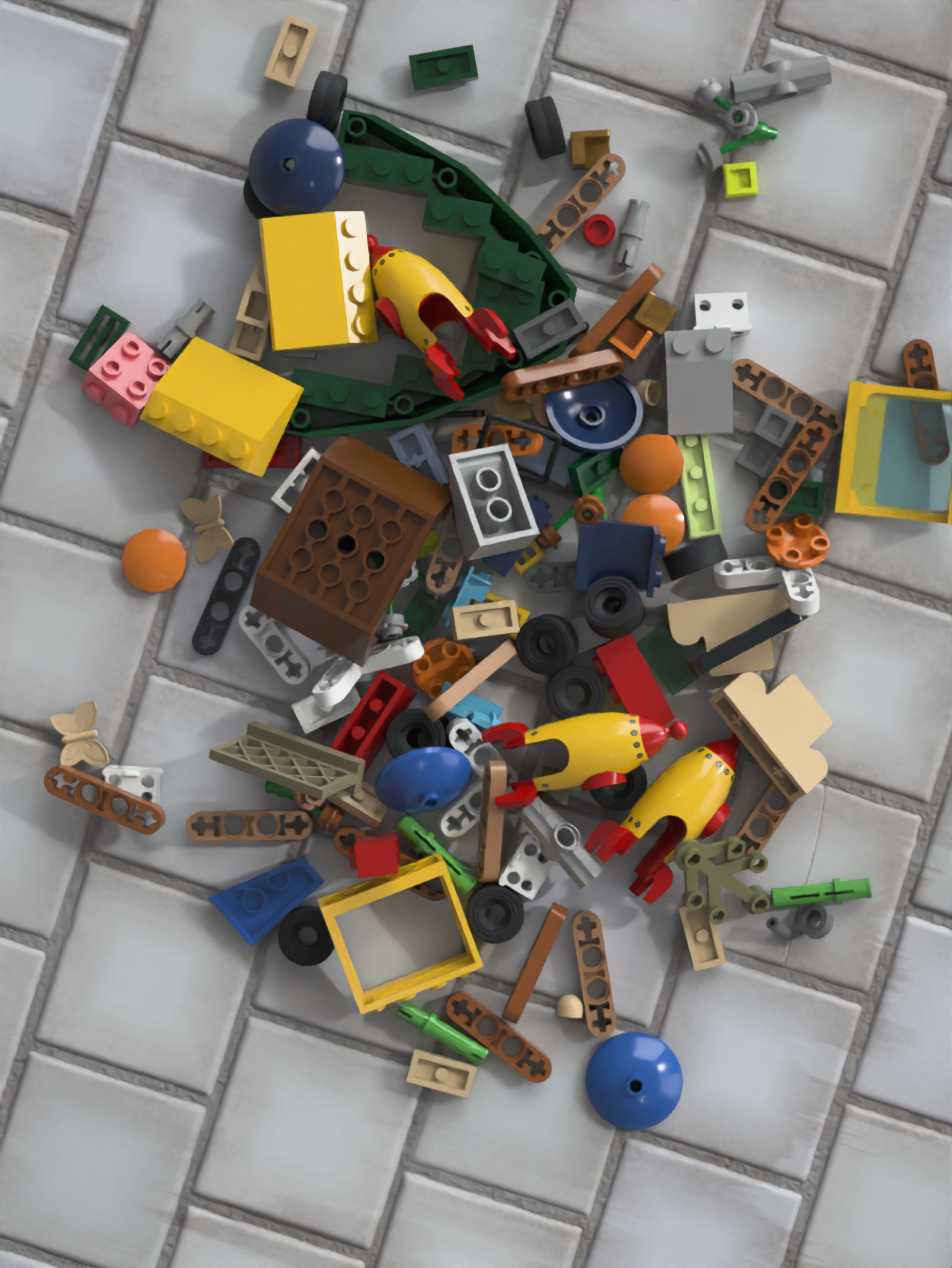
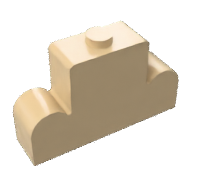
M783 588L664 604L670 638L679 645H692L702 637L704 653L789 608ZM796 624V625L790 627L789 629H787V630H785V631H783V632H788V631L793 630L794 628H796V627L798 626V624ZM771 638L707 671V674L712 677L731 675L733 680L745 672L772 669L774 667Z
M745 672L725 684L708 701L789 802H792L806 795L826 776L828 765L824 755L817 750H811L810 745L826 732L833 722L819 705L816 697L806 689L796 675H789L765 692V683L762 678L753 672Z

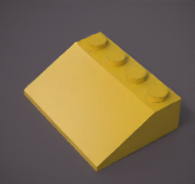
M364 211L325 212L259 219L273 351L361 348L378 342Z
M195 336L153 388L139 419L248 473L263 477L304 388Z

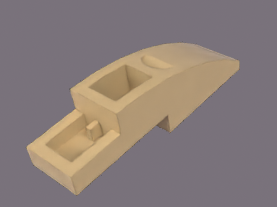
M262 247L236 316L238 321L228 352L259 362L262 361L271 332Z

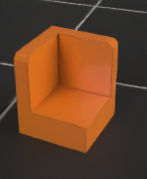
M625 318L606 345L611 349H618L621 356L633 364L654 333L650 330L644 331L628 318Z

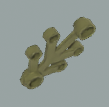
M736 835L729 836L724 841L702 845L699 841L691 839L682 840L676 845L674 861L678 868L684 871L685 892L682 899L690 909L697 910L705 903V896L698 889V870L706 875L708 906L705 909V916L712 924H722L728 915L727 910L721 905L720 885L741 898L742 905L750 913L762 914L768 910L770 897L762 887L758 885L747 887L730 875L748 869L753 873L763 872L768 866V860L761 852L752 851L747 856L741 857L746 850V845ZM738 843V846L734 850H731L732 846ZM725 853L735 858L715 864L708 860V858ZM757 859H760L757 865H753ZM697 895V898L690 902L691 898ZM717 910H720L719 913H718V915H716V916L713 917V914H714Z

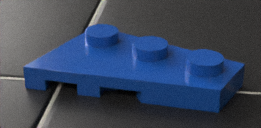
M303 856L208 898L248 944L252 946L325 880Z

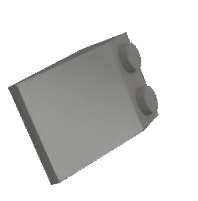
M730 328L664 331L662 353L667 434L671 437L733 434V378Z
M508 443L451 454L446 457L456 528L467 561L527 548L540 533Z

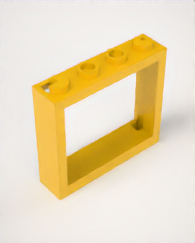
M440 852L400 867L397 874L376 876L317 899L361 1015L376 1009L377 1012H380L387 1004L397 1000L399 1002L411 1000L416 996V993L425 989H439L446 985L448 980L453 978L470 977L468 973L484 967L446 863ZM439 877L466 952L363 992L335 916Z

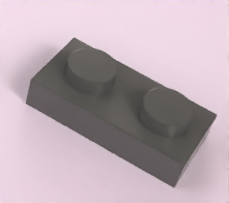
M570 298L515 328L512 332L529 361L585 330L587 326Z

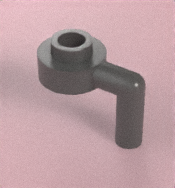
M811 904L802 910L798 923L787 927L775 917L769 918L766 926L787 942L804 934L812 939H821L831 931L833 917L823 906Z

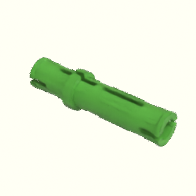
M406 813L393 827L414 846L413 850L417 854L421 852L425 857L440 852L453 884L463 894H466L477 883L478 879L434 839L435 835L431 831H425L409 813Z
M839 878L832 879V882L771 888L774 909L825 902H835V905L842 904L844 900L869 899L872 897L869 878L840 881Z
M409 1000L402 1002L403 1005L399 1007L395 1015L396 1018H400L420 1030V1035L432 1037L474 1062L477 1066L482 1064V1059H485L489 1051L487 1047L438 1019V1014L431 1011V1013H428Z

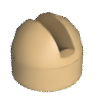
M645 379L640 381L635 387L643 405L655 406L662 399L663 389L658 380Z
M574 994L563 996L558 1002L556 1015L582 1018V1001Z

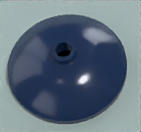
M293 118L274 124L259 137L250 155L249 178L255 195L266 208L281 216L314 214L323 211L337 197L344 181L345 159L339 142L324 126L308 119ZM293 159L295 166L292 170L287 171L286 163Z
M619 374L610 379L547 393L545 415L552 431L560 434L562 441L569 446L585 452L604 453L619 449L634 438L642 422L643 405L636 388L628 379ZM586 419H592L595 422H589Z

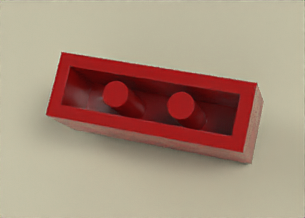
M632 634L613 639L594 649L597 656L593 657L592 661L600 676L605 673L607 674L612 684L607 689L615 704L621 702L627 714L653 719L664 725L676 719Z
M380 670L330 748L366 760L364 775L385 744L387 729L391 721L399 713L408 709L417 692L385 671Z
M397 831L358 836L355 844L352 845L349 851L351 871L357 870L358 878L399 873L401 856Z

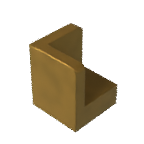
M610 129L572 131L570 133L572 170L591 169L601 157L610 154ZM603 163L605 168L610 167L609 163Z
M650 291L634 317L633 323L646 332L650 330L654 333L653 337L660 340L677 310L655 298L656 294Z

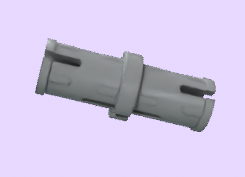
M637 199L629 200L630 204L624 227L619 229L621 238L615 259L613 260L614 264L622 266L624 256L627 253L625 260L626 268L634 267L639 241H643L645 235L642 229L648 208L650 207L649 203L641 201L639 211L636 214L639 204Z
M199 298L181 319L177 318L174 321L176 325L156 346L172 359L190 338L193 339L197 336L195 332L215 311Z

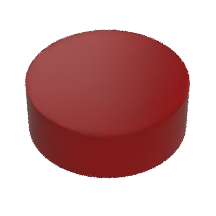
M592 215L583 225V238L591 247H606L614 238L615 225L606 215Z

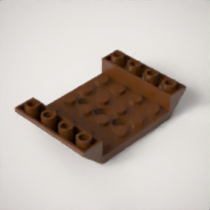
M348 434L341 435L319 458L257 571L249 605L363 668L378 641L374 634L437 520L440 522L444 521L453 504L451 489ZM319 521L325 522L327 526L325 536L320 539H314L311 536L312 525ZM345 537H353L355 540V549L350 554H342L339 550V543ZM374 552H381L384 556V564L377 570H371L367 564L368 557Z

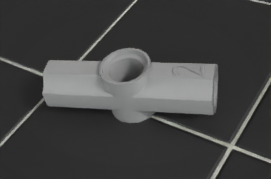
M826 55L795 62L789 59L780 60L765 65L763 69L731 75L729 78L732 99L735 105L766 98L770 100L785 99L798 94V91L826 86L832 83L831 67Z
M540 795L535 798L534 802L517 813L539 839L540 850L543 856L550 861H557L580 889L584 888L603 871L581 845L580 833L577 828L570 823H563Z

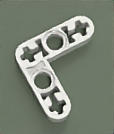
M769 555L724 560L714 565V583L719 588L734 589L782 583L789 608L793 613L797 615H811L820 609L819 589L811 567L805 569L787 568L777 564Z
M249 604L244 607L239 614L241 628L287 683L293 685L300 684L308 679L312 672V664L283 626L266 614L258 620L261 625L257 623L251 625L248 621L251 619L249 612L254 614L259 612V610ZM271 635H277L282 639L284 646L281 652L276 653L269 649L267 641ZM291 650L293 654L288 659L293 664L300 663L302 665L300 669L301 675L298 673L292 675L290 673L292 664L287 659L281 663L278 658L286 655Z
M409 636L375 645L363 668L339 656L312 690L319 708L330 707L342 701L362 674L407 664L422 657L425 651L419 637Z
M462 717L455 718L449 722L446 727V737L456 750L462 752L469 759L471 767L479 776L468 785L456 800L444 806L438 813L437 823L445 835L453 838L463 835L480 820L481 806L472 807L469 805L470 797L477 792H482L485 762L481 764L474 762V754L479 749L485 748L490 750L488 760L505 761L508 779L506 794L513 791L510 783L518 782V776L511 765L490 742L483 743L482 733L470 720ZM457 729L466 730V734L473 741L469 746L461 737H458ZM461 805L465 806L470 813L469 816H466L464 811L461 810ZM450 816L457 818L459 823L456 826L449 824L447 819Z

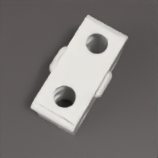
M747 292L694 294L693 330L730 328L731 336H747L750 333L752 324L749 323ZM737 304L741 309L736 310L732 305ZM700 306H706L708 311H702Z
M109 765L102 771V774L105 776V782L160 806L161 776L164 774L163 769ZM145 792L151 793L152 799L146 798ZM115 797L112 801V808H128L123 798Z
M526 831L522 834L499 872L498 883L501 886L507 885L533 900L556 861L553 862L547 858L539 860L538 856L542 853L540 842L533 839L532 835ZM523 881H530L528 887H521Z

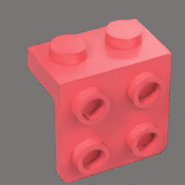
M127 332L88 370L81 390L86 393L90 400L99 403L111 412L118 422L124 423L133 429L141 420L139 418L153 388L172 364L134 334Z

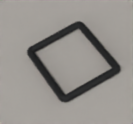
M489 413L486 416L476 449L484 447L492 419L555 439L543 477L517 469L519 476L542 484L546 483L549 480L562 442L561 435L496 413Z

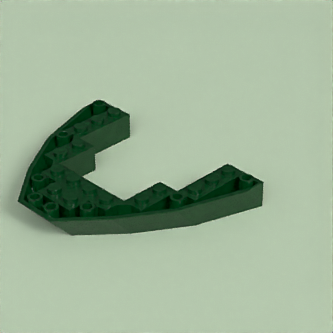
M344 109L338 136V142L345 159L343 183L426 198L422 222L423 231L483 243L487 239L545 262L547 266L535 296L479 274L473 309H491L497 314L509 332L506 336L512 342L516 353L514 359L507 360L493 347L490 353H488L468 333L462 366L454 365L462 374V376H454V381L465 394L462 401L453 400L436 386L433 380V372L425 365L424 359L397 354L391 386L294 368L291 382L303 387L304 390L283 432L284 435L320 438L417 425L496 394L503 390L500 381L506 374L515 370L548 363L565 353L567 340L528 361L512 331L570 298L574 303L577 292L576 285L530 225L466 165L377 115Z

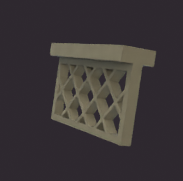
M257 721L248 724L246 735L212 748L209 753V759L320 800L341 790L352 794L361 791L366 760Z

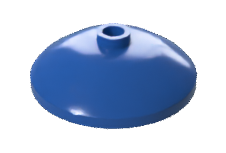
M427 747L413 750L395 758L380 771L375 781L376 794L383 805L402 813L430 812L450 804L465 791L472 779V767L469 759L462 752L452 748Z
M625 1032L609 1038L596 1049L587 1066L585 1083L590 1103L605 1121L622 1129L642 1130L659 1124L675 1109L682 1093L683 1075L676 1055L662 1040L647 1033ZM639 1080L642 1085L640 1089L632 1090L629 1087L630 1082Z

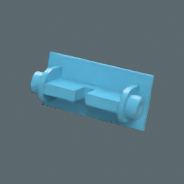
M471 566L469 572L462 571L455 588L460 589L459 595L455 602L449 599L442 614V618L447 619L444 626L448 627L450 624V608L467 606L471 599L483 604L488 590L492 586V582H490L492 575L480 571L479 575L476 576L472 574L475 569L473 566Z
M445 682L438 697L441 694H443L447 689H449L453 684ZM469 693L443 716L452 720L458 717L467 718L482 733V731L492 726L501 724L498 719L504 708Z

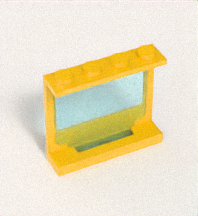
M849 381L834 512L952 525V392Z

